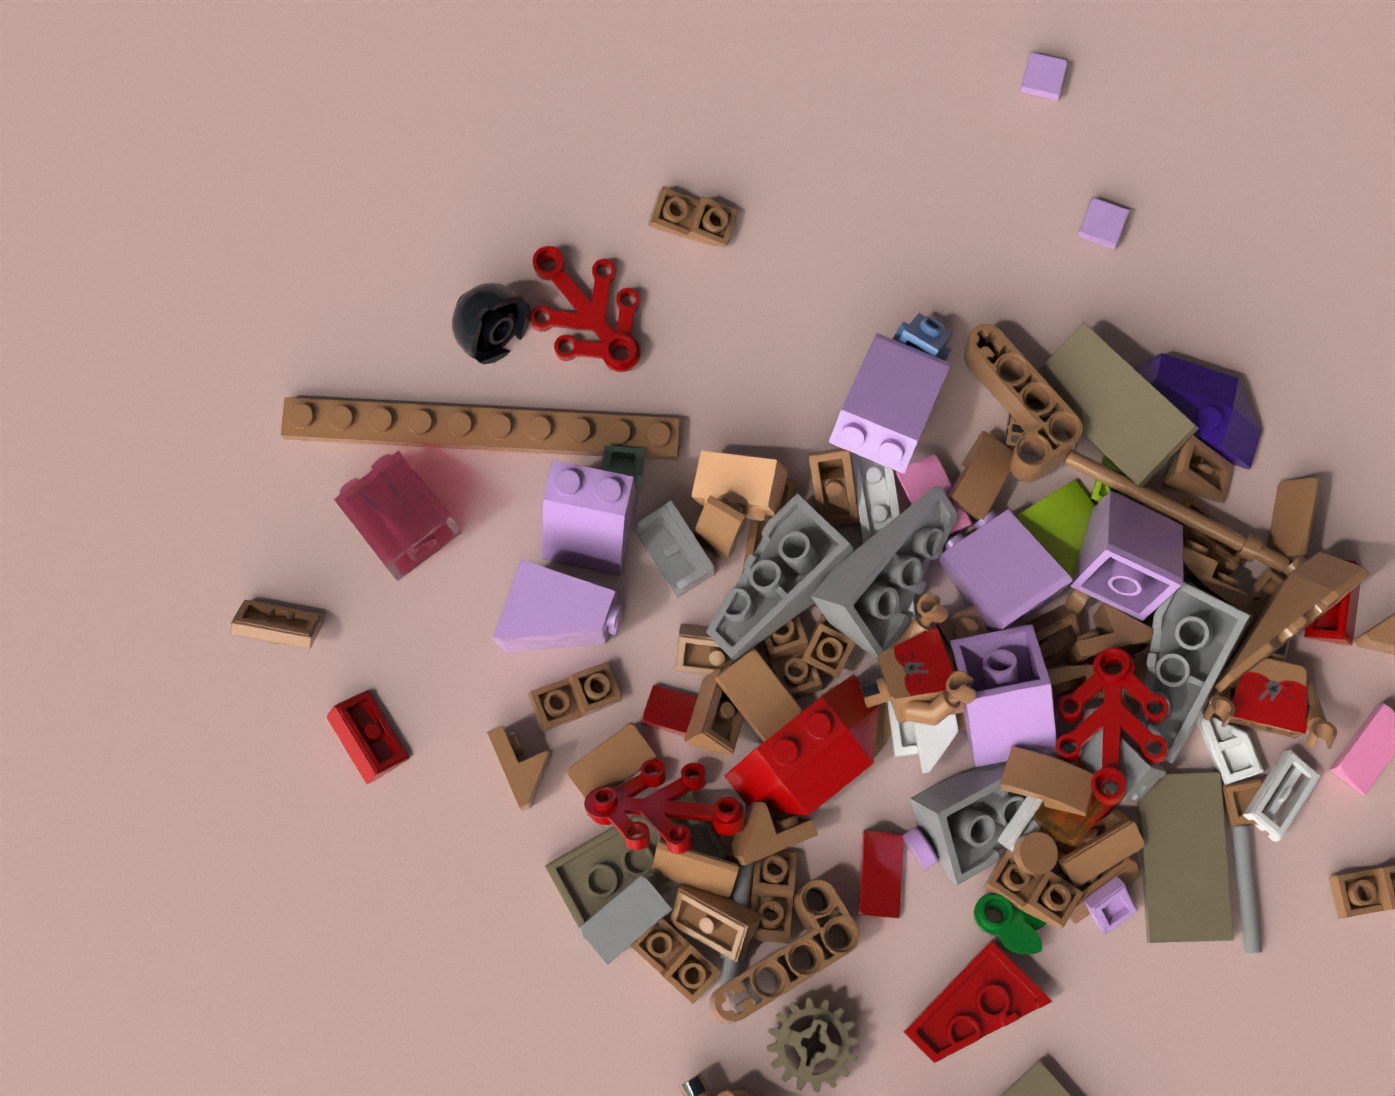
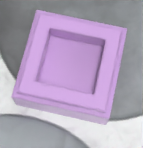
M1030 52L1020 92L1057 101L1068 60Z
M1092 197L1077 236L1115 249L1129 210Z
M1117 876L1083 900L1096 926L1104 934L1110 932L1138 911L1125 883Z

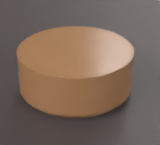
M1073 588L1064 604L1066 605L1065 608L1079 614L1090 596Z
M1029 832L1017 839L1013 849V856L1016 865L1021 871L1031 875L1045 874L1053 869L1057 862L1058 850L1054 840L1046 833Z

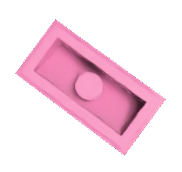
M936 453L908 465L905 474L896 471L911 504L915 503L935 486L942 487L946 495H948L953 487ZM953 502L951 504L956 510L958 517L948 538L973 525L968 513Z
M1385 703L1375 706L1330 768L1332 773L1363 796L1368 792L1395 754V712Z

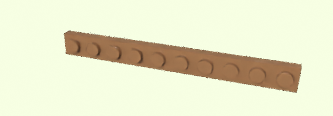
M284 397L281 437L284 440L603 456L604 445L642 448L644 449V459L678 460L680 418Z

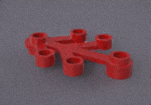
M553 246L539 248L534 253L532 259L536 275L543 280H551L577 313L551 310L544 305L537 306L531 311L530 315L533 328L539 332H546L552 327L593 331L601 342L576 341L570 335L559 336L554 342L556 356L562 361H571L576 356L603 359L605 365L612 371L627 372L632 370L638 364L641 357L640 345L631 336L634 313L640 306L637 291L632 288H624L617 293L616 304L619 316L615 333L605 321L609 288L616 277L614 264L608 259H599L593 264L594 287L592 303H590L564 271L565 263L560 250ZM548 261L556 263V268L552 271H545L542 267ZM602 267H607L611 270V273L607 277H600L597 275V271ZM625 296H631L635 299V303L631 306H624L621 304V300ZM545 313L549 316V320L544 324H539L535 321L537 315ZM563 343H571L573 350L569 353H562L559 351V347ZM623 348L629 354L625 359H617L614 356L615 351Z
M1112 647L1101 651L1095 657L1093 662L1094 674L1072 694L1061 697L1057 704L1059 714L1064 721L1070 723L1077 722L1084 715L1083 705L1104 689V703L1070 734L1060 736L1056 741V751L1063 761L1074 762L1081 757L1083 752L1082 746L1103 728L1102 768L1093 775L1091 788L1096 799L1105 805H1115L1121 802L1127 794L1128 788L1125 777L1119 771L1121 728L1141 747L1143 756L1148 762L1158 764L1163 762L1168 756V746L1165 739L1159 735H1153L1122 705V688L1142 705L1144 716L1151 723H1161L1168 718L1169 706L1166 699L1152 693L1134 675L1135 663L1132 656L1126 650ZM1113 664H1118L1122 667L1121 671L1115 675L1109 674L1107 669ZM1069 703L1078 705V709L1074 713L1069 714L1063 710ZM1153 704H1161L1164 707L1159 714H1151L1148 709ZM1072 742L1077 745L1072 753H1064L1062 751V747L1066 743ZM1151 744H1160L1163 748L1159 754L1152 755L1147 752ZM1109 783H1114L1118 786V790L1112 795L1103 793L1104 786Z
M655 759L648 760L641 765L640 775L617 788L610 786L598 787L592 790L584 801L585 811L595 823L599 825L612 824L625 838L626 846L635 851L643 850L650 844L649 827L643 822H633L627 814L642 815L666 841L667 849L674 854H683L690 850L692 846L691 832L686 826L675 825L668 817L712 821L714 830L726 836L739 833L745 826L744 807L733 797H722L715 804L674 801L686 793L700 790L706 785V771L704 766L699 763L686 764L681 769V778L645 798H633L645 789L659 787L666 781V771L663 762ZM637 834L642 835V836L637 837V838L632 837V836L637 835ZM676 838H683L681 841H674Z

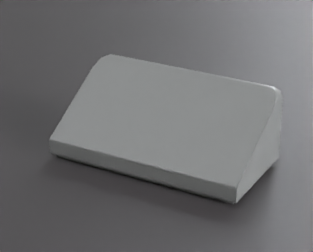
M641 875L579 927L578 930L601 958L609 964L672 911V909L648 879Z

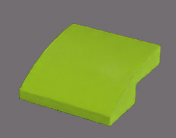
M1075 479L1016 516L1021 524L1072 578L1092 509L1095 507Z

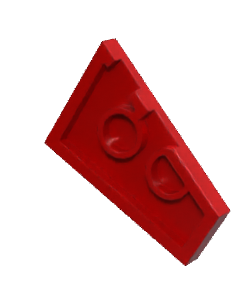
M989 941L902 1032L933 1063H936L1053 1001L992 941Z

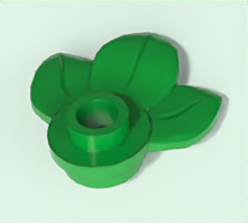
M989 893L977 901L973 916L980 930L989 935H997L1004 947L1014 953L1033 955L1042 951V943L1036 931L1047 924L1046 922L1018 909L1007 898L999 894ZM989 909L998 910L1001 914V920L997 922L991 921L987 916V911Z

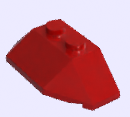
M854 674L821 696L724 775L747 806L752 802H765L768 810L772 812L808 816L874 764L879 705L866 707L860 688L862 683Z

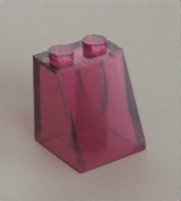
M398 450L393 455L385 454L377 459L371 466L372 471L360 480L359 478H354L345 483L339 490L340 495L334 498L335 502L397 581L461 534L451 514Z

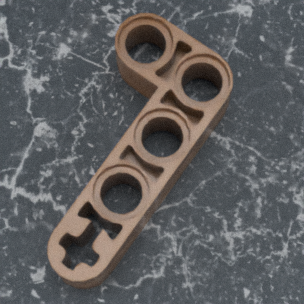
M991 324L976 326L971 331L964 355L965 363L1026 432L1016 443L1010 461V470L1018 480L1034 482L1063 463L1071 449L1076 450L1083 431L1082 422L999 328ZM1011 374L1018 380L1009 381L1003 378L1002 375ZM1028 403H1037L1043 407V410H1034L1028 406ZM1063 432L1066 435H1068L1070 439H1058L1053 433ZM1027 453L1033 454L1039 461L1029 462L1022 455Z
M815 879L798 889L793 897V908L807 931L806 934L723 984L712 993L709 999V1010L717 1021L723 1024H732L748 1017L849 954L857 947L859 942L858 927L830 883ZM809 890L816 891L822 896L824 900L822 911H814L807 906L806 894ZM831 926L838 927L844 932L846 942L843 948H836L829 942L828 931ZM796 948H802L809 953L811 965L808 970L798 969L794 965L792 955ZM760 970H768L775 977L776 986L771 993H766L758 987L757 975ZM746 989L750 997L736 1004L735 1010L737 1014L733 1010L725 1012L721 1005L726 1001L724 993L728 997H733Z

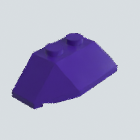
M1164 353L1134 368L1199 428L1193 434L1196 438L1233 465L1248 470L1251 468L1262 431L1239 378Z

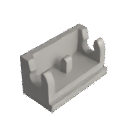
M672 500L637 523L639 527L634 529L635 533L677 598L715 575L713 564Z
M1103 728L1082 746L1083 752L1079 758L1093 774L1102 768ZM1121 728L1119 771L1124 775L1128 788L1127 794L1121 802L1125 803L1129 798L1136 802L1160 778L1162 779L1167 772L1159 764L1148 762L1143 756L1141 747ZM1069 742L1065 744L1072 752L1075 751L1077 746L1075 743ZM1114 783L1105 785L1112 794L1118 790V786Z

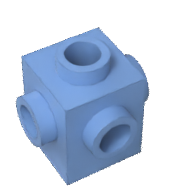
M918 313L910 324L902 322L893 340L946 361L951 352V349L946 347L953 333L945 329L939 320Z

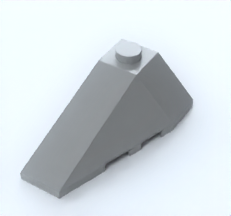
M933 487L836 565L811 595L828 622L875 659H877L881 652L887 650L905 631L911 617L906 615L915 594L922 595L927 584L922 579L931 560L939 558L958 517L956 510L942 487Z
M798 493L767 522L761 533L763 538L754 554H749L743 565L745 570L734 589L728 591L706 630V633L733 661L815 602L811 595L834 567L855 551L852 545Z
M1184 581L1182 586L1168 597L1154 614L1151 647L1146 664L1145 686L1155 695H1160L1166 699L1169 706V716L1161 723H1151L1145 718L1141 704L1138 720L1153 735H1159L1165 739L1168 746V756L1165 760L1171 764L1175 761L1215 690L1216 683L1235 655L1255 618L1254 615ZM1153 704L1149 707L1148 711L1151 714H1159L1164 707L1161 704ZM1155 743L1151 744L1147 751L1156 755L1162 751L1163 747Z
M1064 744V746L1062 747V751L1064 753H1072V751ZM1057 752L1043 754L1063 761ZM1007 761L987 765L945 779L910 798L918 829L931 845L938 858V862L948 877L956 885L991 867L1001 857L998 851L1003 845L997 840L1027 797L1001 789L1000 782ZM1074 761V762H1067V763H1069V764H1072V765H1074V766H1077V762H1076V761Z

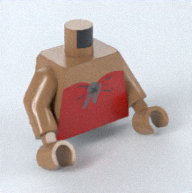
M932 593L924 594L917 604V610L921 616H916L905 632L887 650L877 656L882 678L860 684L867 708L891 701L897 721L902 723L910 721L935 726L949 715L965 712L963 703L969 704L975 700V690L969 687V685L973 684L974 679L963 671H953L937 627L933 628L932 622L942 623L948 617V610L940 604V597Z
M1289 641L1221 693L1215 688L1210 697L1209 706L1203 714V718L1207 721L1213 713L1219 715L1218 720L1222 721V727H1226L1229 723L1289 738L1306 734L1307 729L1309 734L1306 744L1311 748L1315 747L1318 738H1322L1326 741L1327 748L1331 749L1337 736L1336 727L1326 719L1313 682L1307 678L1306 668L1286 663Z

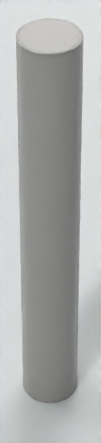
M1249 826L1232 827L1244 950L1245 953H1261L1262 947Z

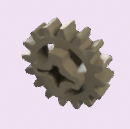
M810 997L805 999V1008L799 1009L794 1002L789 1003L792 1014L787 1017L778 1012L776 1017L782 1023L780 1029L769 1028L768 1030L771 1035L777 1037L776 1043L767 1045V1051L778 1053V1058L771 1063L772 1067L779 1068L784 1066L786 1070L781 1079L787 1082L793 1076L796 1077L797 1090L800 1091L805 1087L806 1082L812 1083L814 1092H820L821 1081L825 1080L832 1088L836 1087L834 1075L839 1072L841 1075L848 1077L850 1073L844 1066L846 1060L857 1062L858 1059L857 1056L849 1052V1046L859 1044L858 1038L848 1037L847 1034L855 1026L853 1021L842 1023L839 1019L844 1010L839 1007L833 1013H830L828 1011L829 1001L825 999L820 1003L819 1008L814 1007ZM813 1015L808 1027L800 1031L789 1029L799 1018ZM828 1020L836 1027L840 1035L841 1046L830 1041L826 1033ZM819 1024L817 1032L819 1033L818 1041L824 1044L822 1052L815 1051L813 1056H810L808 1064H806L808 1058L806 1055L807 1048L801 1045L803 1037L811 1038ZM784 1044L795 1047L800 1057L797 1069L787 1059ZM826 1058L836 1060L826 1071L812 1074L815 1065Z

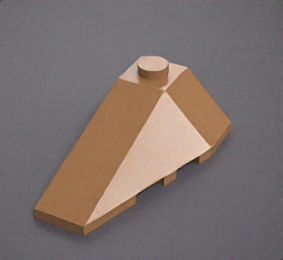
M1321 551L1309 560H1306L1302 555L1283 570L1287 577L1276 587L1216 683L1215 688L1218 692L1224 691L1338 604L1369 575L1364 567Z

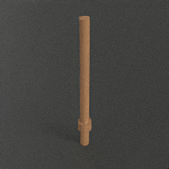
M1072 449L1064 460V464L1237 550L1236 555L1250 562L1257 560L1281 573H1284L1283 570L1290 563V558L1264 546L1263 540L1249 533L1244 536L1146 486L1140 488L1130 478Z

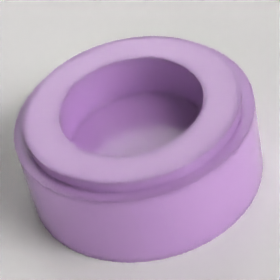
M914 827L902 835L908 849L924 871L937 863L938 858L934 850L918 828Z

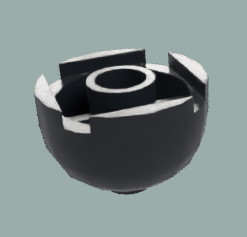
M480 284L464 293L458 299L452 317V331L458 345L470 357L481 364L495 363L511 352V350L503 347L515 335L521 340L526 333L530 322L531 308L521 295L502 284Z

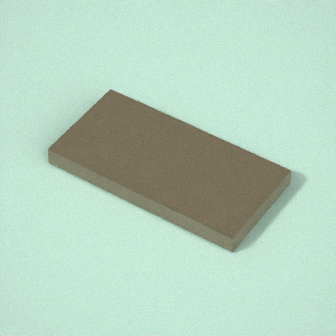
M1084 322L1076 328L1038 370L1040 375L1079 417L1083 425L1082 433L1140 488L1199 429Z
M1221 772L1165 774L1162 779L1160 778L1137 801L1139 832L1145 844L1140 851L1147 943L1234 940Z
M690 791L674 800L700 803L694 791ZM632 815L629 818L633 822H643L649 827L650 844L645 849L639 851L629 849L625 844V838L613 826L545 865L578 928L641 875L648 879L661 896L682 884L652 873L658 842L666 841L642 815ZM668 817L675 825H683L689 828L692 840L690 850L723 860L728 858V851L714 830L711 821ZM637 834V835H634V836H632V837L637 838V837H640V836H642V835ZM676 838V839H674V841H681V840H683V838Z

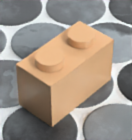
M701 450L691 497L702 505L703 508L710 495L718 500L721 497H726L742 508L741 513L746 518L763 521L765 520V515L774 516L781 508L788 470L775 459Z

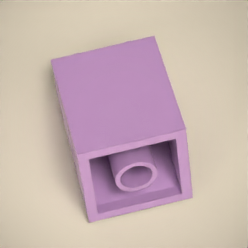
M876 333L840 411L829 443L905 474L951 363Z
M552 460L543 498L542 559L621 575L637 504L634 476Z
M1109 491L1092 509L1070 587L1143 621L1182 586L1183 525L1167 518L1162 513L1154 512L1133 502L1124 495Z
M1009 509L998 516L995 511L987 514L984 520L980 519L974 524L977 530L964 538L962 533L951 538L945 543L943 547L945 552L941 554L938 560L939 565L967 604H972L990 633L1013 628L1057 598L1073 581L1068 573Z
M521 559L493 638L500 649L508 653L605 644L609 634L616 635L623 618V612H621L622 605L619 604L616 591Z
M1033 625L951 640L955 672L963 671L974 679L973 684L969 685V687L975 690L976 697L972 703H963L965 708L963 713L967 727V738L975 767L1006 762L1012 746L1040 754L1057 752L1051 682Z

